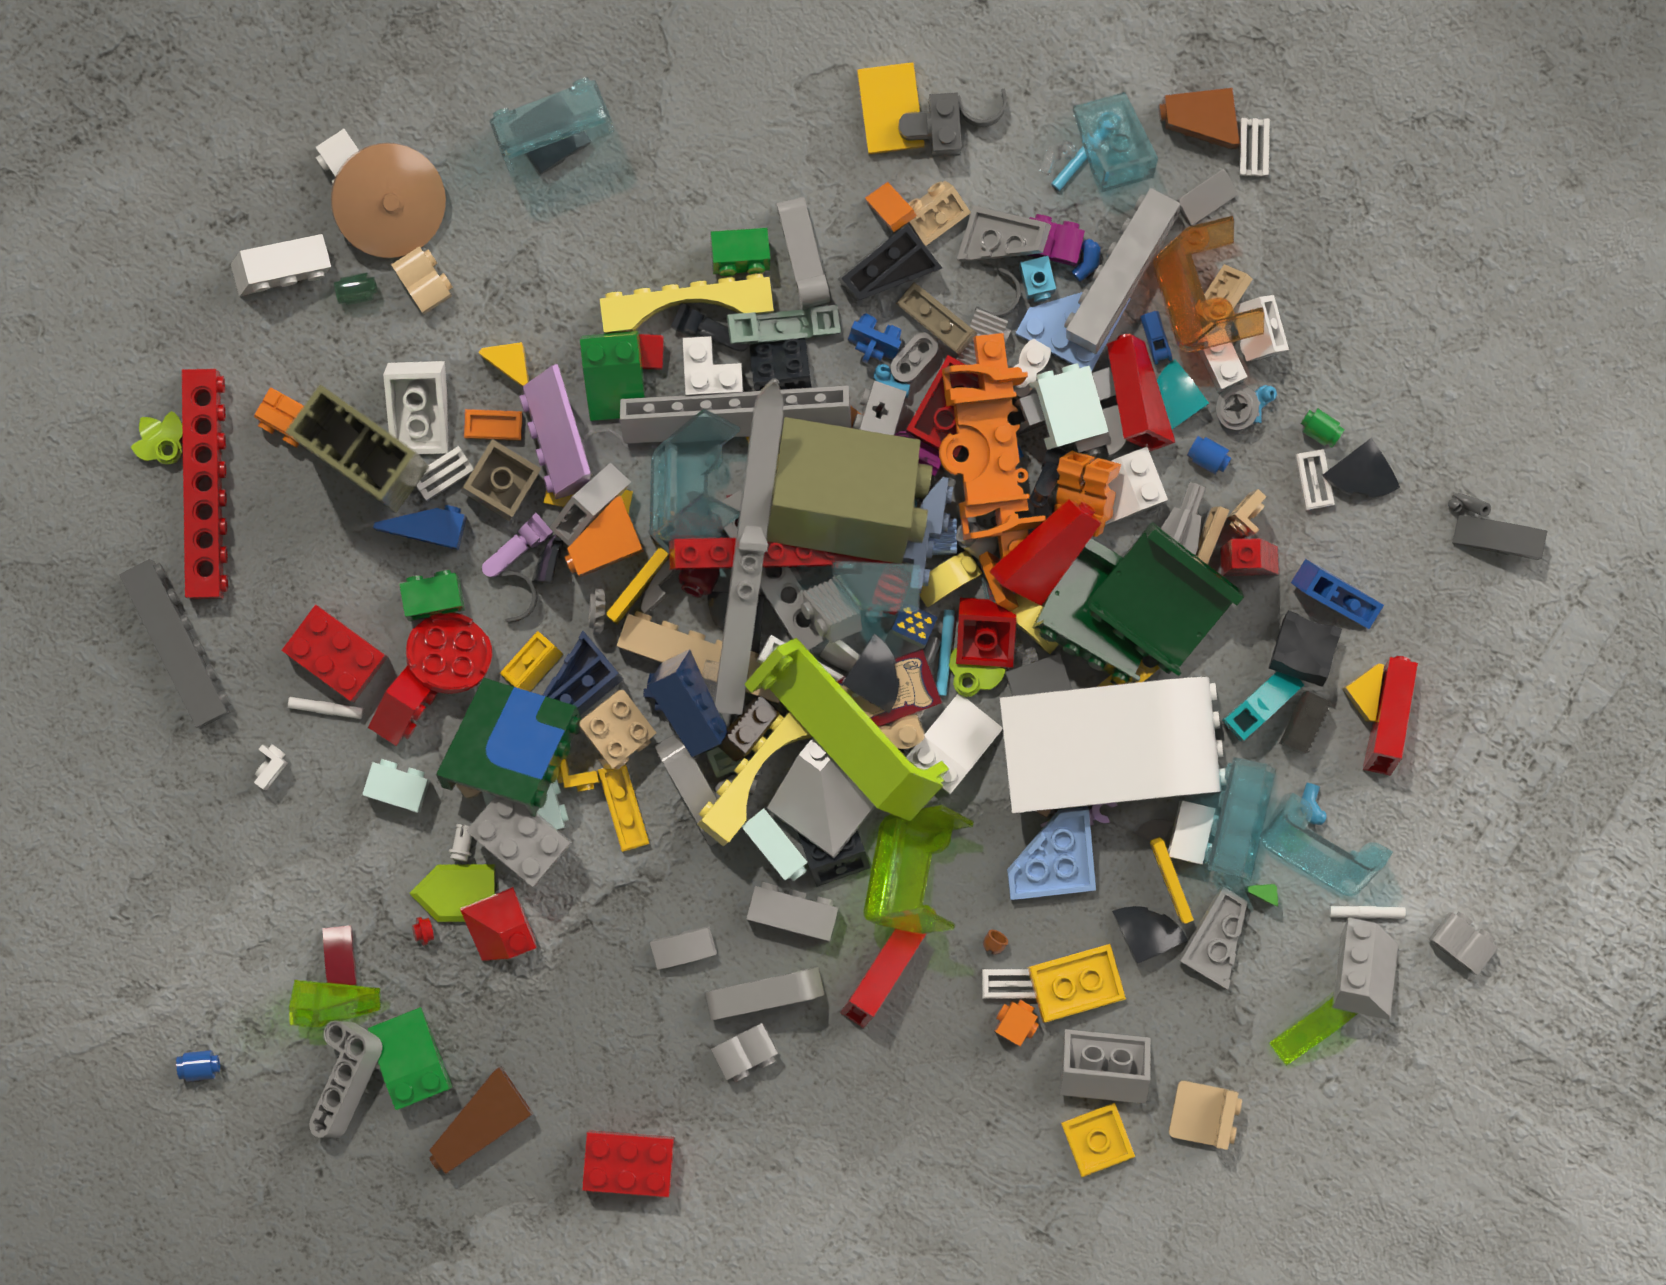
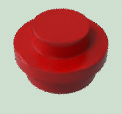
M417 917L416 924L412 925L415 941H421L423 946L428 945V941L434 940L430 919Z

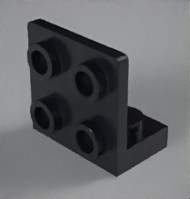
M805 338L770 343L764 342L749 346L754 391H762L767 383L773 379L779 382L780 390L812 388Z
M858 830L835 858L797 832L817 887L871 868Z

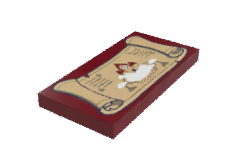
M922 648L895 658V668L899 678V691L890 713L844 686L842 681L845 677L836 679V681L877 727L941 704L942 701Z

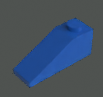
M445 505L444 510L434 508L374 522L373 528L376 531L459 550L467 517L461 514V508Z
M1307 559L1304 560L1291 581V584L1305 594L1370 629L1384 606L1379 601Z

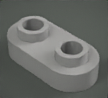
M925 332L918 333L899 352L891 363V374L896 381L900 383L912 382L930 363L938 350V343L935 337ZM920 344H927L929 350L926 353H921L918 350ZM906 364L910 367V372L902 374L899 367Z

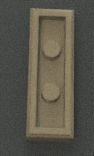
M915 282L912 283L896 303L958 355H961L973 340V337L978 334Z

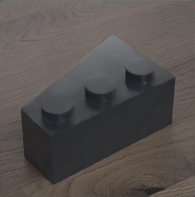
M905 224L840 276L838 280L853 299L858 301L943 269V267L910 226Z

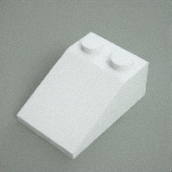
M445 361L388 363L383 376L389 433L417 454L448 453Z
M1147 447L1112 460V462L1121 464V468L1117 478L1113 479L1108 486L1116 492L1112 508L1113 516L1105 522V526L1164 504L1168 500Z
M957 694L925 733L924 740L916 745L906 758L920 769H928L943 761L949 770L942 777L945 781L941 789L950 795L1003 728L967 698Z

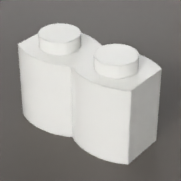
M1035 339L1030 340L1024 346L1018 363L1014 366L1021 368L1022 372H1028V377L1021 385L1013 386V390L1017 397H1014L1016 400L1029 396L1032 391L1029 383L1036 381V375L1041 374L1050 358L1051 348Z

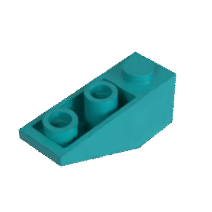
M1276 671L1221 721L1240 742L1244 741L1300 690L1304 684L1298 678Z

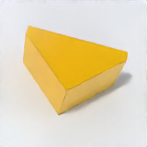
M522 342L486 347L479 351L482 358L521 387L529 382L525 350Z
M1383 664L1374 665L1342 688L1366 722L1376 721L1384 669Z

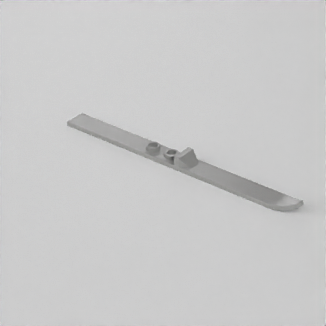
M776 379L769 381L759 393L753 410L714 700L719 713L742 714L746 690L744 684L747 682L764 551L767 552L768 548L766 536L783 419V397L779 382Z

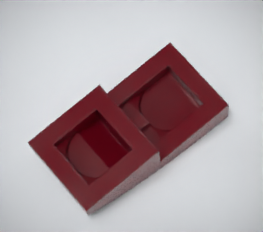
M351 925L322 928L328 990L357 987L356 960L354 957L353 930Z

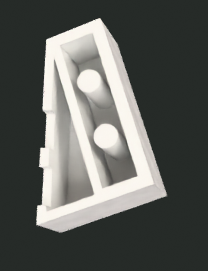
M323 234L242 250L232 261L231 268L240 297L277 286H290L296 284L299 280L307 278L308 281L325 277L324 274L331 268Z

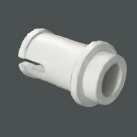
M457 824L453 848L449 849V852L451 853V859L467 862L468 856L472 855V853H469L472 836L466 832L470 826Z

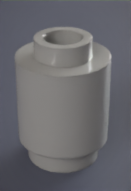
M968 522L969 533L986 530L976 522ZM962 525L957 530L956 538L959 545L977 559L986 551L991 554L995 553L997 548L996 537L963 540Z

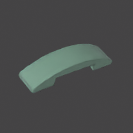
M837 305L756 314V312L727 315L730 344L770 343L841 333Z

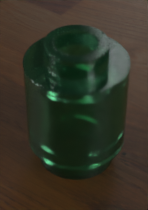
M368 272L341 277L340 281L334 282L339 304L352 305L374 300L373 294L378 293L375 277H369Z

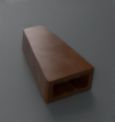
M502 1066L494 1070L429 1150L432 1154L429 1159L438 1172L443 1170L445 1174L533 1114Z

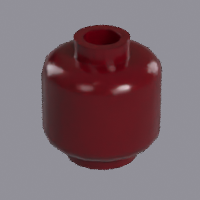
M720 569L681 570L678 577L682 585L681 589L685 593L697 598H701L702 595H709L720 576Z

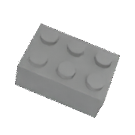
M498 796L494 797L466 831L532 887H535L572 843L538 813L535 817L531 816L526 805Z

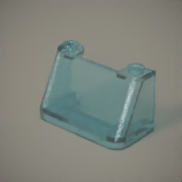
M1294 793L1284 794L1262 832L1261 842L1263 846L1271 853L1346 896L1359 894L1386 865L1393 852L1378 843H1368L1359 852L1351 850L1349 853L1306 828L1312 817V808L1305 799Z

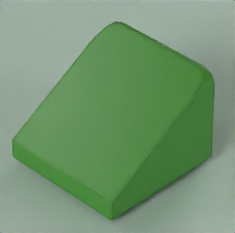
M1266 884L1245 887V892L1272 906L1278 907L1277 885Z

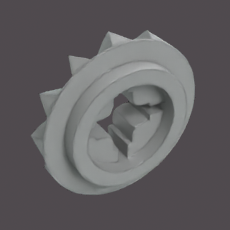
M1232 385L1220 394L1216 404V413L1218 419L1225 427L1232 430H1244V428L1253 425L1256 417L1260 415L1258 411L1261 403L1256 396V392L1248 386ZM1238 399L1240 403L1248 405L1245 409L1241 410L1240 416L1238 412L1229 410L1237 406Z
M595 588L594 594H590L588 623L589 628L593 630V634H600L604 629L605 593L603 589Z

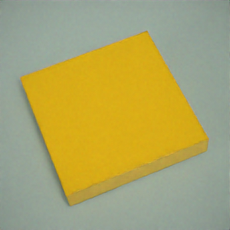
M1114 1102L1061 1122L1081 1177L1135 1157Z

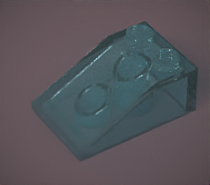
M1126 92L1073 106V113L1090 170L1101 192L1154 178L1158 157Z

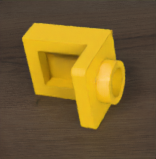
M567 759L562 760L557 779L558 783H564V788L577 787V792L592 790L595 783H600L598 771L570 775Z

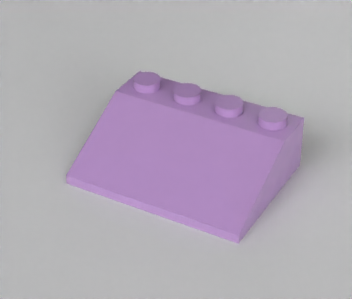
M558 364L525 384L523 386V395H520L519 399L523 412L529 411L532 422H528L527 425L531 439L537 438L539 449L535 450L540 466L545 465L547 476L543 477L547 492H553L554 498L558 499L577 493L589 482L591 473Z

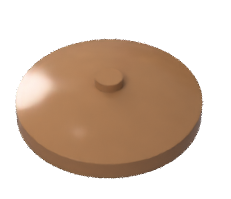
M378 143L354 153L339 169L331 191L332 214L343 236L361 251L383 258L405 256L419 246L423 247L428 243L440 227L446 206L444 185L434 165L418 151L396 143Z

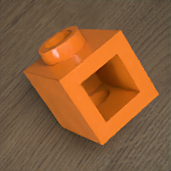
M1022 1000L1018 1004L1012 1001L1009 1006L1004 1004L996 1017L1000 1022L994 1031L1021 1047L1025 1038L1031 1039L1039 1026L1035 1022L1038 1016L1033 1014L1035 1008Z

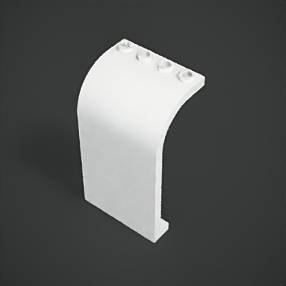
M1192 677L1000 698L1012 813L1222 792L1221 786L1227 785L1225 768L1219 769L1218 757H1223L1222 740H1216L1215 729L1220 728L1219 712H1213L1212 700H1217L1216 684L1210 683L1209 677Z

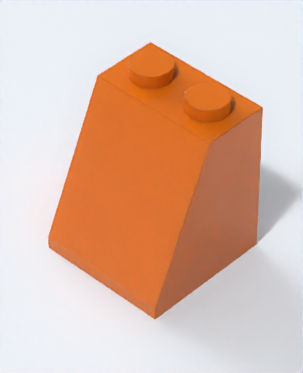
M621 496L616 497L567 548L570 555L565 556L571 573L577 572L580 577H583L644 552Z

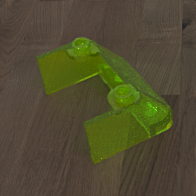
M944 805L922 808L911 821L893 814L886 816L881 822L878 831L863 911L865 919L876 925L920 934L955 929V923L937 915L933 907L923 905L932 854L941 853L948 848L951 842L952 830L973 827L974 821Z

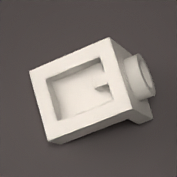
M273 744L269 748L266 745H261L259 748L261 752L272 759L270 763L265 761L255 773L258 778L254 783L264 790L271 786L288 764V762L282 759L285 753Z

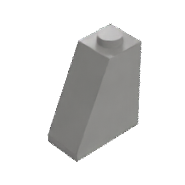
M611 463L608 464L571 497L549 528L570 546L616 497L624 493L631 481Z

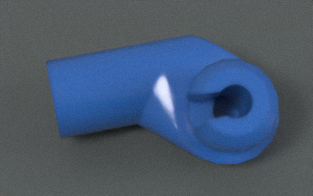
M1086 239L1082 242L1083 262L1071 271L1079 282L1096 270L1100 264L1101 248L1092 239Z

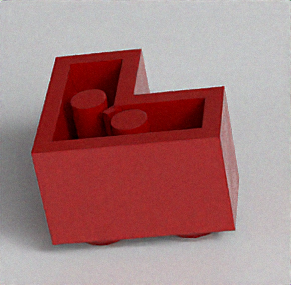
M407 665L386 690L368 728L397 746L403 738L409 739L417 727L413 723L414 720L417 722L426 709L424 705L426 703L431 705L439 692L430 690L419 683Z

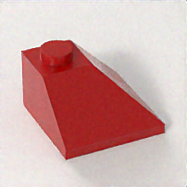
M960 597L956 664L1013 668L1016 615L989 599Z
M514 887L460 908L482 961L511 959L537 948L535 936Z

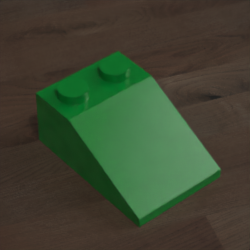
M639 331L581 336L582 367L590 421L620 418L621 399L645 398Z
M422 1007L367 1028L369 1032L381 1040L382 1052L378 1063L395 1110L453 1087Z

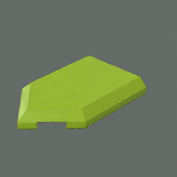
M438 864L409 894L437 922H465L460 908L495 895V864Z

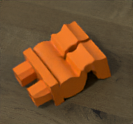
M1070 451L1061 457L1057 469L1060 477L1057 481L1059 487L1056 494L1057 504H1055L1054 512L1068 499L1077 504L1083 501L1096 511L1094 516L1102 523L1093 536L1097 537L1102 534L1105 522L1113 516L1112 508L1116 492L1108 486L1113 479L1117 478L1121 464L1101 458L1095 459L1093 456L1075 451Z

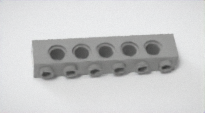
M741 490L710 509L728 538H736L738 528L735 526V518L740 514ZM780 567L781 573L777 579L767 577L765 568H762L759 589L790 639L792 640L797 637L807 650L826 640L825 636L821 637L818 634L813 620H811L810 625L806 628H802L796 623V615L802 611L801 604L803 603V589L798 583L802 578L796 568ZM785 587L792 588L796 594L794 602L790 604L783 602L780 596L782 589Z

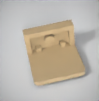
M623 690L616 691L579 722L581 730L602 756L598 761L605 769L615 768L617 770L629 761L628 756L635 750L640 752L651 743L650 738L656 734V731Z
M1180 1081L1177 1086L1171 1116L1170 1136L1228 1150L1229 1144H1234L1236 1127L1232 1126L1234 1115L1239 1116L1242 1099L1238 1098L1239 1093L1204 1084Z

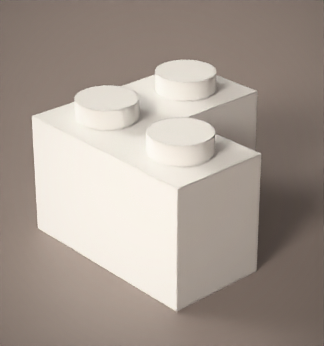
M711 337L683 338L686 395L743 392L741 363L713 365Z

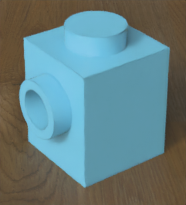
M1045 256L1020 262L1019 269L1026 298H1034V302L1050 299V294L1055 293L1056 286L1049 257Z

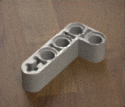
M800 197L776 203L802 310L829 304L830 294L828 285L823 274L805 198Z
M676 733L654 746L698 824L702 819L698 815L699 812L709 801L714 804L717 798L694 757H691ZM700 828L710 847L718 843Z
M819 967L705 992L711 1020L792 1004L825 995Z
M331 1021L324 1029L325 1042L339 1051L340 1055L310 1119V1131L318 1138H339L344 1135L382 1052L381 1040L376 1035L354 1022Z

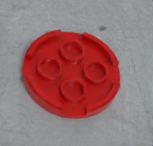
M440 613L430 615L429 618L423 620L412 629L407 640L405 656L410 672L423 686L439 693L456 694L472 689L486 676L492 660V645L488 635L473 622V619L459 613Z

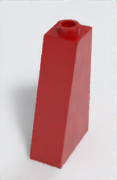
M1132 334L1118 336L1117 340L1107 343L1124 439L1142 448L1147 447L1149 451L1175 443L1145 341Z
M1068 499L993 566L990 573L1005 588L1042 606L1102 524L1094 516L1096 511L1083 501L1077 504Z
M1231 539L1220 548L1222 576L1279 575L1278 546L1263 539Z
M1390 657L1384 666L1376 721L1372 722L1363 770L1391 776L1402 759L1418 666L1417 662H1412L1407 657Z
M905 917L899 921L841 1010V1014L862 1028L866 1027L927 934L923 930L921 923L915 919H906Z

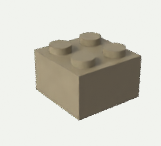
M492 439L463 486L461 493L510 522L541 468Z

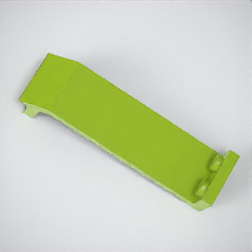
M797 637L776 647L744 684L751 693L760 688L764 690L769 688L878 809L911 821L944 786L945 780L942 777L949 770L947 765L940 761L928 769H920L910 763Z

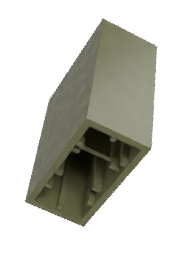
M322 385L317 387L286 430V433L301 446L395 513L398 512L429 469L428 464L414 450Z
M784 417L779 441L766 541L902 564L907 542L922 544L927 523L928 509L914 507V498L925 499L928 495L932 475V465L918 463L920 440Z

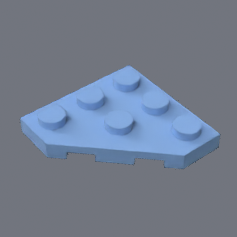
M1083 292L1030 307L1015 335L1028 342L1035 339L1051 348V354L1071 365L1078 363L1079 368L1090 366L1092 372L1130 299L1097 354L1066 339L1067 328L1064 327L1065 322L1071 312L1076 314L1080 307L1078 301Z
M1088 806L1059 809L1007 869L1011 900L1096 890Z

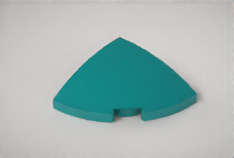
M1176 359L1169 363L1159 375L1157 383L1172 430L1209 404Z

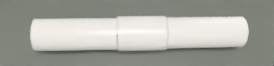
M289 697L288 708L356 719H362L363 708L295 697Z
M1330 906V917L1405 919L1406 916L1405 907Z

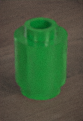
M1319 408L1315 412L1309 410L1300 423L1304 426L1302 432L1324 447L1328 445L1333 448L1345 430L1339 426L1340 422Z

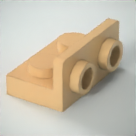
M947 181L933 184L928 189L926 195L908 203L917 215L908 223L925 246L971 213L955 187Z
M1224 264L1193 312L1210 326L1217 324L1222 327L1253 279L1247 273Z
M1259 489L1250 492L1227 517L1231 521L1229 526L1239 536L1244 534L1249 537L1259 531V528L1250 521L1251 518H1254L1265 507L1261 502L1266 496Z

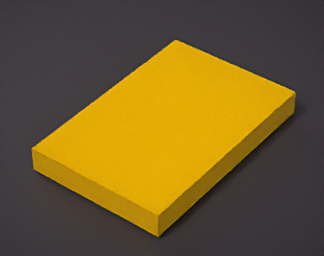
M914 63L857 69L868 155L923 148L925 146L924 140H905L901 137L898 130L899 120L903 114L920 112Z
M658 548L608 610L607 616L615 624L618 625L650 585L656 573L669 559V554L665 550Z
M1111 944L1027 967L1043 1023L1126 999Z

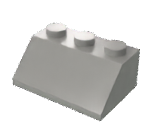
M1348 917L1340 937L1332 1008L1389 1020L1391 1016L1398 943L1377 923Z
M1065 1029L1060 1074V1095L1146 1104L1150 1084L1151 1038Z

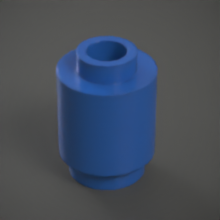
M1197 436L1187 454L1188 457L1193 459V463L1215 475L1218 470L1224 472L1231 460V457L1227 455L1229 449L1207 437L1203 439Z
M212 1050L184 1053L183 1056H178L176 1059L179 1080L185 1079L187 1082L215 1079L216 1073L220 1072L219 1056L214 1055Z

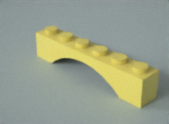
M751 274L746 276L747 280L735 281V277L718 279V284L707 285V281H696L690 283V287L679 288V285L674 284L663 286L662 291L651 292L650 288L634 290L632 295L623 296L622 292L605 294L606 298L600 299L604 334L636 331L656 313L681 305V303L714 304L735 311L738 314L756 312V314L772 313L774 309L770 278H764L763 274Z
M790 711L785 717L779 715L769 727L772 733L767 739L762 736L752 748L755 753L748 761L744 758L734 769L737 776L733 781L726 780L716 793L720 797L716 802L712 804L709 801L698 814L702 819L697 825L723 847L746 821L749 789L763 762L783 746L799 740L812 738L811 734Z

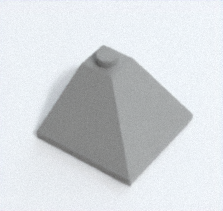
M812 738L796 758L767 809L831 857L835 858L876 806L821 745Z

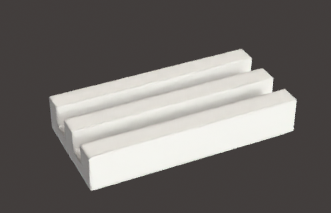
M1241 118L1239 176L1268 177L1270 119ZM1247 126H1252L1251 170H1246ZM1258 126H1263L1262 170H1257Z
M459 446L428 465L429 469L423 477L457 455L460 457V459L423 483L421 481L418 482L417 487L426 501H429L471 474L474 470ZM465 465L466 468L430 492H427L425 489L459 466Z
M1324 449L1295 455L1305 511L1335 505L1331 484L1322 476L1326 501H1322L1313 457L1318 456L1321 474H1324L1328 471ZM1305 458L1308 461L1315 503H1311L1303 461Z
M982 969V998H1036L1034 992H988V987H1033L1031 981H988V975H1029L1028 969Z

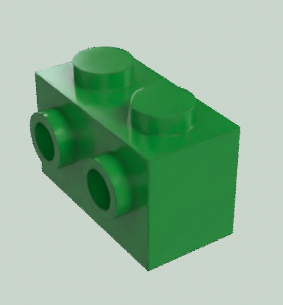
M768 228L711 231L710 246L713 274L732 276L742 272L761 274L764 271H770Z
M451 570L435 572L434 577L423 579V576H412L406 578V582L399 583L404 614L409 622L429 618L430 615L465 611L460 579L456 573H451Z

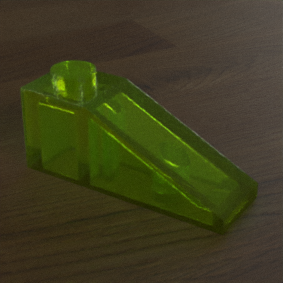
M294 980L289 1004L290 1025L319 1028L326 1026L331 1021H344L379 1011L381 1008V989Z
M1332 992L1272 1039L1269 1044L1287 1066L1336 1032L1358 1013L1332 1008L1334 992Z

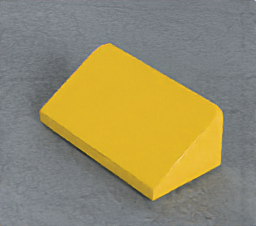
M537 631L500 674L514 687L530 692L563 656V653Z

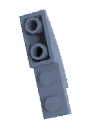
M943 477L932 488L920 506L922 509H928L922 544L907 542L903 562L913 564L910 592L921 593L922 586H928L930 569H925L926 558H932L934 541H929V538L940 539L941 531L947 532L949 515L944 514L945 503L951 504L953 487L948 486L949 478Z

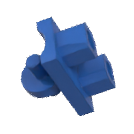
M865 313L858 322L854 321L847 340L857 344L855 350L865 354L862 360L864 363H868L870 357L881 361L884 356L893 360L902 342L900 341L901 329L893 325H887L884 333L874 330L877 320L875 317Z

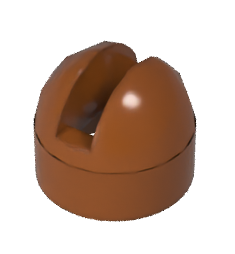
M993 929L989 930L983 940L985 951L991 950L992 955L1000 954L1008 944L1007 937Z

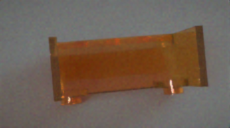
M1233 216L1187 227L1154 258V273L1177 345L1186 352H1195L1264 334L1263 307L1235 314L1232 304L1224 298L1206 300L1192 258V254L1234 244Z

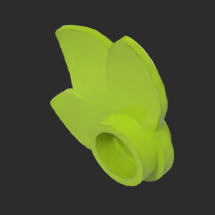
M170 411L165 416L163 422L150 417H141L139 431L142 440L135 442L131 446L133 452L145 461L157 459L166 465L176 463L182 455V445L179 441L183 436L182 422L178 415ZM166 446L173 447V453L169 456L164 454Z
M957 648L951 654L949 667L955 675L953 685L956 692L964 697L974 696L980 689H993L1002 681L1005 675V669L997 666L956 664ZM966 678L973 680V685L969 688L962 685L963 680Z

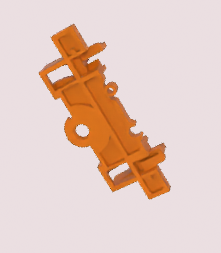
M1004 333L973 337L976 364L955 365L942 369L946 406H954L957 434L952 435L950 433L943 439L939 448V459L946 471L955 476L962 474L965 502L959 503L963 540L998 536L1002 559L1029 535L1028 529L1037 528L1046 520V516L1018 519V514H1015L1018 511L1028 510L1027 499L1029 494H1024L1023 489L1017 485V483L1025 482L1028 479V472L1023 468L1015 469L1020 462L1016 431L1020 425L1013 426L1009 424L1007 416L1010 412L1018 411L1012 405V398L1017 397L1013 386L1021 385L1028 377V372H1022V369L1019 367L1008 368ZM950 374H978L979 389H951ZM962 445L967 448L969 456L966 461L958 462L953 458V450L956 446ZM1018 473L1022 474L1021 479L1018 477ZM995 510L996 527L985 531L969 533L968 518L984 515Z

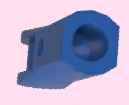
M1159 311L1141 315V322L1154 364L1157 365L1158 361L1167 358L1171 361L1172 353ZM1162 341L1164 348L1155 350L1153 343Z

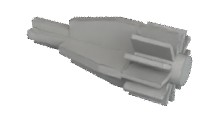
M1189 482L1181 508H1173L1161 529L1196 555L1202 516L1197 515V511L1206 488Z

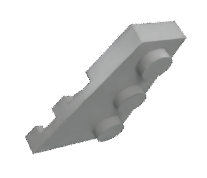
M973 205L957 260L968 262L1043 253L1051 225L1046 222Z
M1221 886L1178 960L1228 990L1231 968L1236 957L1237 941L1241 934L1248 901Z

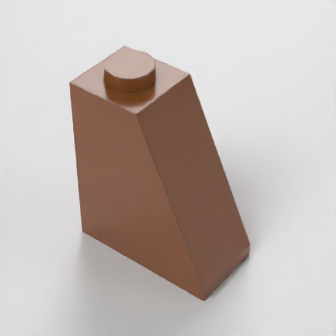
M1233 88L1165 95L1162 100L1163 104L1158 105L1160 121H1165L1166 129L1228 149H1237L1239 136Z

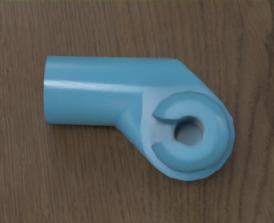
M880 364L876 367L874 372L875 381L906 391L905 398L909 397L910 384L896 382L888 365Z
M1263 385L1254 391L1261 404L1258 411L1260 415L1256 417L1253 424L1262 423V408L1277 397V391L1273 386Z
M1306 783L1299 805L1300 810L1309 823L1322 825L1326 821L1327 815L1316 802L1320 786Z

